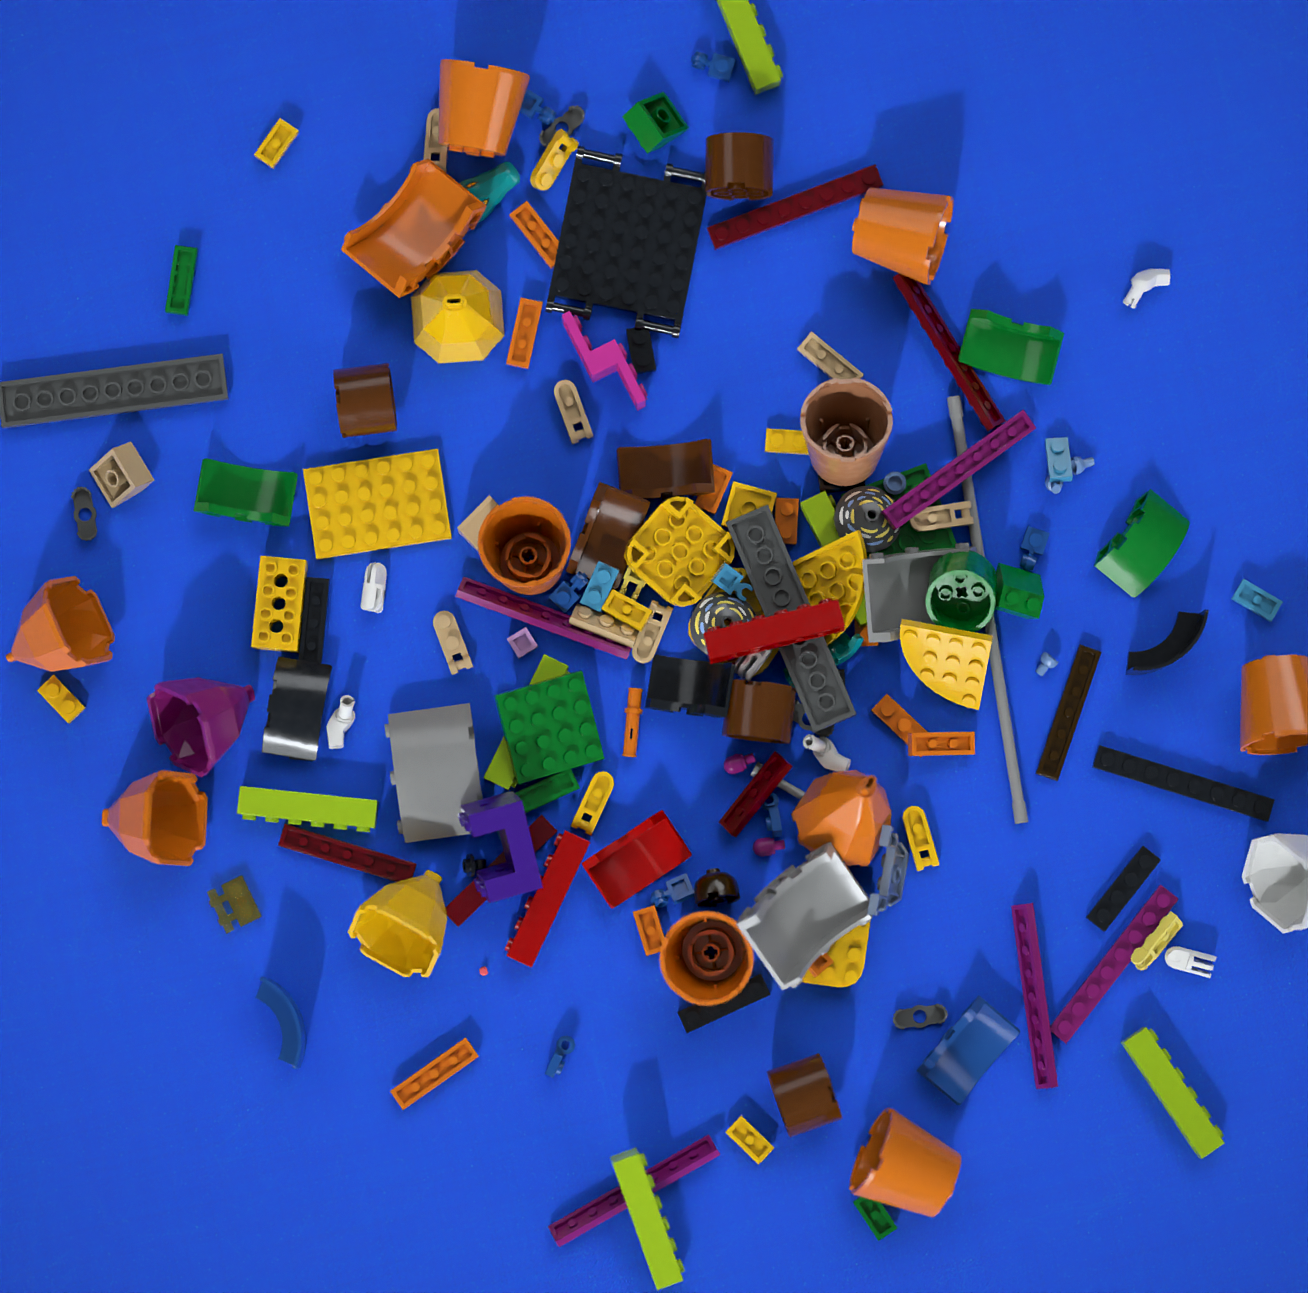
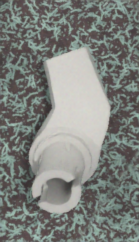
M1147 269L1137 273L1131 279L1132 287L1122 302L1127 306L1130 304V307L1135 309L1143 292L1151 290L1154 286L1169 285L1170 270Z
M349 695L341 697L339 708L334 711L326 726L329 749L344 747V733L355 720V713L353 711L355 701Z
M810 734L804 737V747L813 750V754L824 768L836 772L849 770L851 760L840 755L830 739L826 737L817 738Z

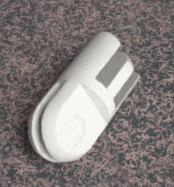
M370 563L366 568L360 606L363 610L381 613L383 610L387 571L381 563Z
M773 649L739 657L735 662L734 673L738 672V676L741 678L745 677V680L749 682L770 656Z
M1173 946L1166 951L1165 961L1170 967L1211 978L1212 974L1210 972L1193 968L1192 966L1213 970L1214 965L1194 957L1215 962L1217 956L1179 946Z

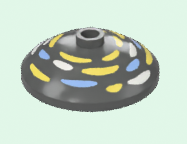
M859 486L849 490L841 497L834 511V525L838 536L842 538L856 530H860L867 553H876L889 547L898 537L901 526L893 530L881 511L895 502L893 497L884 490L873 486ZM868 512H872L875 518H869Z
M726 592L713 593L702 599L693 610L690 620L692 638L697 647L708 656L703 639V633L707 632L708 628L720 626V628L727 627L724 624V620H729L731 623L740 620L743 623L752 621L756 614L751 605L746 600L739 599L736 594L731 593L729 595Z

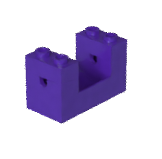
M513 791L460 805L461 813H458L461 827L464 826L465 831H469L473 837L499 830L506 859L504 863L476 870L477 878L474 879V884L477 892H480L481 896L491 903L543 888L522 800Z

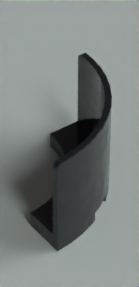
M1203 610L1199 614L1178 612L1172 631L1162 643L1148 650L1128 652L1126 675L1152 673L1183 657L1200 638L1207 622L1209 610Z
M654 655L645 708L671 713L681 712L682 709L687 710V715L727 718L735 663L710 664V662Z
M278 656L273 676V691L269 695L267 712L269 713L267 724L264 727L263 753L312 761L316 760L323 709L332 671L331 665Z

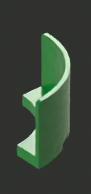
M971 309L958 360L971 367L996 375L1050 385L1053 380L1064 333L1051 326L1027 322L1020 325L1013 323L1011 318L989 310Z
M204 458L201 465L194 511L216 517L235 518L234 520L252 523V521L265 523V525L289 527L298 474L295 472L250 468Z
M1152 489L1135 500L1132 511L1125 521L1128 526L1122 534L1117 532L1097 552L1094 564L1098 570L1131 597H1137L1165 569L1183 542L1190 525L1188 519Z

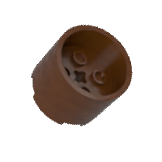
M744 132L720 133L707 137L705 156V192H707V196L732 201L734 198H749L751 201L771 197L773 192L774 139L762 134Z
M389 363L333 370L338 420L343 438L397 431L396 408Z
M733 679L727 718L723 720L722 736L757 742L789 744L791 741L796 688L778 683L763 681L747 682V680Z
M819 1053L767 1071L768 1079L789 1137L842 1120V1114L832 1088V1083Z

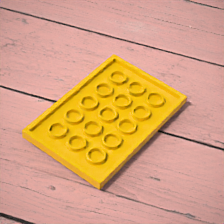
M438 449L303 469L317 560L452 539Z

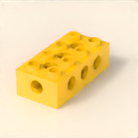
M260 556L251 642L253 649L299 653L308 562L306 560ZM280 577H287L288 579L284 587L277 586V580ZM277 600H285V607L283 609L276 610L274 608ZM282 622L283 629L278 633H274L272 631L273 624Z

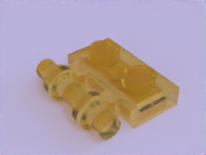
M243 875L221 885L225 893L221 896H218L215 888L207 892L210 898L209 904L211 908L214 907L219 917L217 921L220 927L223 926L226 934L235 930L231 922L236 919L242 927L262 917ZM226 901H229L233 913L227 915L222 904Z

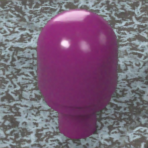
M737 753L726 758L724 769L729 774H736L744 771L747 768V764L753 763L756 760L753 753L745 756L742 753Z
M770 837L759 838L753 844V851L758 856H770L776 854L775 850L785 849L784 840L774 841V838Z

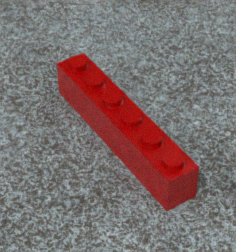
M831 598L819 601V604L813 606L803 604L796 607L797 610L789 612L787 609L779 610L769 617H765V615L755 616L752 618V621L745 623L741 620L730 623L729 627L720 628V626L708 628L707 632L703 633V639L709 662L713 664L842 632L845 629V624L838 599L833 601Z
M566 830L564 834H558L554 843L557 849L554 855H548L544 864L547 870L544 876L540 875L543 888L537 889L534 897L529 896L524 907L527 909V913L524 918L519 917L514 928L518 932L514 939L509 938L504 949L508 951L506 956L532 968L590 845L589 841Z

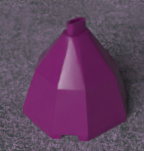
M199 677L160 682L155 685V691L147 697L156 741L159 745L166 744L172 755L169 759L173 765L199 777L207 775L237 740L249 708V703L255 700L254 690L250 684L242 687Z

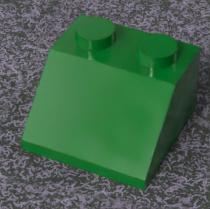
M665 92L638 101L622 116L628 128L634 133L640 145L647 153L662 148L689 129Z
M998 563L996 569L997 594L995 609L1026 619H1039L1044 600L1041 576Z

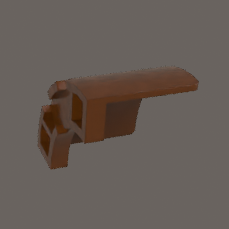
M711 439L660 446L617 448L619 490L645 500L661 498V496L662 500L682 495H692L694 497L715 493Z
M599 482L592 498L583 530L572 552L566 572L576 575L580 571L582 574L585 573L590 581L598 561H601L620 570L611 588L617 590L627 568V562L624 559L626 546L632 536L643 525L650 502Z

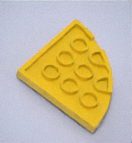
M856 530L792 562L810 606L817 605L819 601L831 598L832 601L838 599L845 624L844 631L857 614L865 593L862 560L867 559V552L860 530ZM844 631L824 636L827 646L835 641Z
M902 619L900 624V643L906 661L916 676L927 687L945 699L967 708L979 710L993 636Z

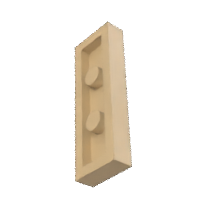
M812 331L797 348L799 353L831 379H852V377L861 379L864 376L861 371Z
M576 604L569 620L571 625L633 648L639 633L637 629L616 618L580 604Z

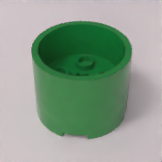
M974 551L949 552L939 558L931 569L926 593V609L931 620L938 626L976 632L983 628L990 621L995 609L997 577L994 567L984 556Z

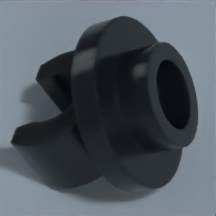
M467 854L466 859H463V871L469 877L475 875V870L487 868L486 859L475 860L473 854Z

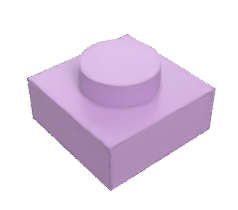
M527 627L507 638L519 659L538 647Z

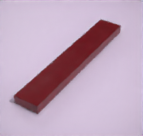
M542 814L528 827L534 853L557 832ZM504 851L488 867L506 862ZM474 880L445 907L447 916L458 927L487 900L481 896L480 892H477Z
M288 824L284 825L278 846L396 882L413 878L417 865L413 862Z

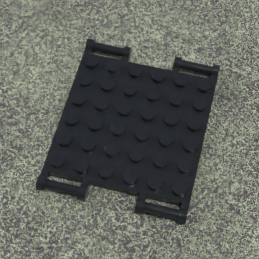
M578 145L545 312L566 313L570 311L572 315L583 317V320L590 321L592 306L598 305L637 313L634 330L641 331V329L669 334L673 338H679L707 192H705V171L701 173L673 167V164L667 163L663 180L620 172L622 154L616 153V155L587 150L584 146ZM586 158L614 164L613 170L582 164V159ZM671 176L702 182L701 188L670 182ZM555 297L583 302L586 303L585 308L555 303L554 300ZM648 315L673 320L675 323L674 326L645 321L643 317Z

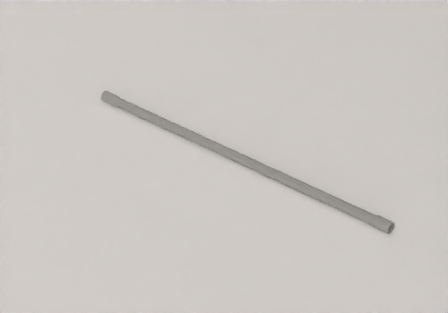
M951 396L947 398V403L952 421L957 456L967 450L963 410L960 396ZM971 475L961 482L964 502L971 501L970 515L974 519V524L968 525L971 546H976L977 553L985 557ZM993 613L990 621L984 627L985 633L993 636L989 658L1012 795L1015 824L1028 822V815L1023 798Z

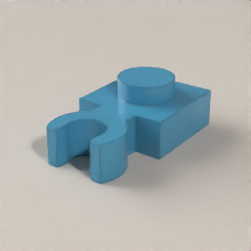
M725 562L710 580L729 595L735 590L736 596L743 601L746 598L742 596V590L744 588L750 591L754 590L750 584L741 583L740 581L744 576Z

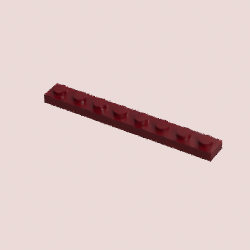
M876 164L707 227V231L714 249L717 250L865 194L870 187L881 188L883 187V182Z
M899 273L895 275L893 280L897 288L902 292L910 309L915 313L921 327L928 334L933 346L937 349L946 367L949 368L954 376L957 385L962 389L969 404L980 418L982 425L985 426L987 431H990L1006 422L974 369L969 365L959 362L958 358L961 348L920 282Z

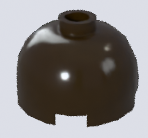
M719 868L707 870L706 874L701 876L695 883V904L698 907L709 908L717 907V903L727 901V904L738 901L740 894L737 881L732 875L720 872Z

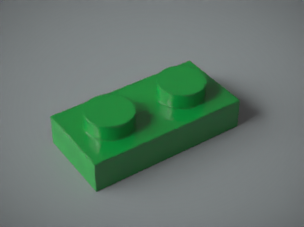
M858 1197L852 1201L878 1241L897 1229L882 1203L863 1197Z

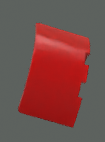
M661 810L581 864L610 908L613 909L690 858L692 853L664 811Z

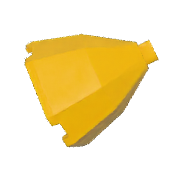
M477 270L437 273L430 280L426 279L411 297L414 343L429 354L438 364L484 360L495 345L505 336L501 290Z
M426 870L424 875L386 885L362 903L357 909L348 931L351 938L357 937L361 942L360 951L362 954L403 977H410L413 973H421L422 977H429L442 951L447 923L446 909L439 885L442 877L431 870Z

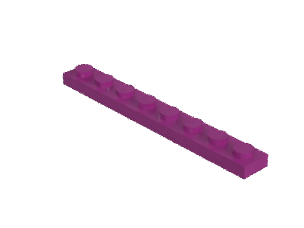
M1021 410L890 504L881 513L891 528L896 530L1035 430L1036 427L1026 412Z
M463 577L455 596L502 613L508 617L567 637L573 641L608 652L617 657L628 659L632 649L569 624L570 615L467 577Z
M1162 885L1157 887L1052 1022L1050 1028L1055 1036L1067 1044L1130 963L1133 951L1143 946L1147 936L1154 932L1160 920L1168 914L1178 901L1175 895Z
M1033 903L1013 905L1011 909L1036 1089L1058 1087L1034 907Z
M707 1135L645 1171L646 1175L651 1174L655 1184L652 1192L655 1193L718 1157L720 1153L711 1137ZM620 1185L549 1225L548 1228L558 1247L627 1209Z

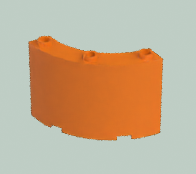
M428 158L415 162L411 166L410 173L394 197L382 206L380 212L365 224L349 231L345 235L341 250L393 294L401 298L419 288L418 283L424 278L430 280L433 275L437 274L452 259L465 243L462 238L469 228L474 230L487 206Z

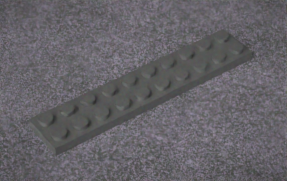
M223 354L0 382L1 427L11 428L229 400Z
M768 505L726 522L765 617L773 616L779 610L787 609L789 612L797 610L796 607L800 605L810 604ZM824 636L778 647L814 733L857 715Z

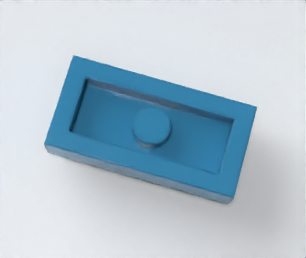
M1068 437L1045 438L1044 444L1049 482L1072 481L1073 474Z
M598 561L580 603L601 612V608L620 570Z
M1242 579L1231 598L1269 622L1273 620L1283 601L1245 579Z

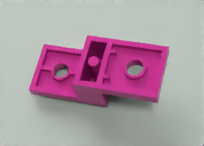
M570 311L562 314V323L592 382L617 371L637 411L644 408L648 396L642 383L637 384L636 370L632 363L627 364V353L622 343L617 344L614 339L592 350V345L587 335L582 336L581 334L582 325L577 315L572 316Z

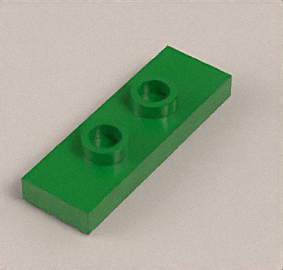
M175 245L165 307L166 313L185 316L189 314L198 248Z
M569 769L526 787L515 794L522 800L526 814L576 791L580 787L572 769Z

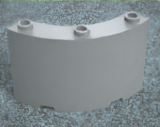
M965 542L956 543L955 548L919 551L918 547L905 548L904 553L889 555L871 553L869 554L870 558L863 559L869 643L891 642L900 639L902 619L936 625L929 617L926 609V593L933 565L939 558L949 552L974 551L977 553L976 546H969V543Z
M470 703L388 714L389 724H385L386 738L390 737L394 771H390L391 784L396 785L401 816V820L397 821L399 834H404L405 843L470 834L469 831H465L464 826L461 827L458 818V813H461L460 805L483 799Z
M831 842L806 855L807 861L797 868L793 865L770 882L754 898L756 904L752 908H746L736 924L782 990L798 986L803 981L805 973L819 956L828 952L834 942L855 927L863 926L872 919V915L867 914L870 899Z

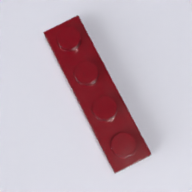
M775 751L720 819L719 823L732 836L737 837L793 766L781 754Z

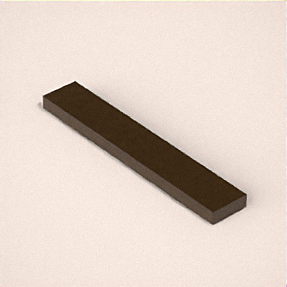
M1079 645L1035 774L1058 781L1101 655L1100 651Z

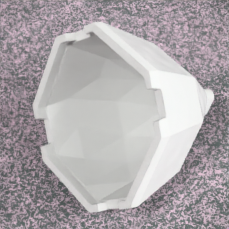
M1277 833L1252 840L1242 873L1244 884L1249 883L1253 897L1249 899L1252 908L1282 933L1308 928V835Z

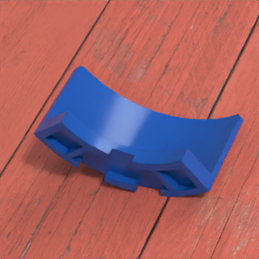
M261 976L259 980L263 982L255 998L264 1002L274 1012L280 1023L282 1049L278 1059L293 1065L294 1069H298L301 1067L306 1050V1032L302 1014L293 998L281 985L266 976Z
M980 996L961 1014L962 1016L956 1024L947 1030L940 1039L941 1042L927 1055L917 1069V1072L956 1105L962 1104L983 1074L1020 1033V1030Z

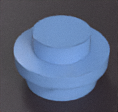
M890 472L885 476L883 486L888 493L897 495L904 491L906 479L899 472Z

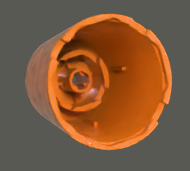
M442 59L440 61L438 144L447 146L450 151L462 153L463 150L467 155L472 156L480 155L494 158V155L505 156L530 76L520 71L489 65L488 69L474 67L475 62Z
M870 187L865 197L861 199L858 217L853 222L852 253L920 283L930 285L931 280H934L945 250L948 234L944 232L946 223H951L954 198L949 195Z
M515 497L501 505H497L484 519L478 535V550L485 568L493 577L509 589L523 595L540 594L553 587L561 577L571 548L570 531L563 515L550 503L535 497ZM530 555L533 556V560L526 562L525 558H529Z
M1296 654L1267 655L1262 657V659L1244 664L1241 668V752L1247 749V754L1278 755L1298 752V747L1308 746V657Z
M701 911L683 917L670 928L662 942L660 966L667 984L673 991L686 1001L694 1004L716 1005L730 1000L743 989L751 976L754 954L752 946L736 925L737 922L718 912ZM709 946H712L715 950L717 949L718 953H715V957H711L710 953H706Z
M886 1108L880 1113L869 1129L868 1133L871 1134V1137L866 1147L861 1145L852 1168L849 1189L856 1196L928 1217H934L939 1213L954 1191L961 1166V1154L897 1111Z

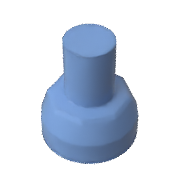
M1075 456L1070 458L1074 475L1081 474L1085 468L1095 464L1093 457L1082 459Z
M1047 476L1045 486L1049 491L1058 494L1063 487V482H1049V476Z
M1043 652L1041 655L1042 663L1035 672L1043 677L1049 668H1054L1059 662L1048 653Z

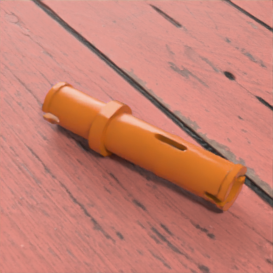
M628 688L627 708L624 709L626 723L622 756L637 757L640 714L643 713L641 709L643 689ZM631 729H633L632 739H630Z

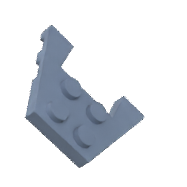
M882 825L879 845L887 849L886 854H883L881 859L883 872L882 877L880 876L877 882L879 895L870 894L867 912L869 915L877 916L879 911L884 912L887 906H893L902 900L909 853L903 843L898 842L897 833H892L891 831L894 828L889 825Z

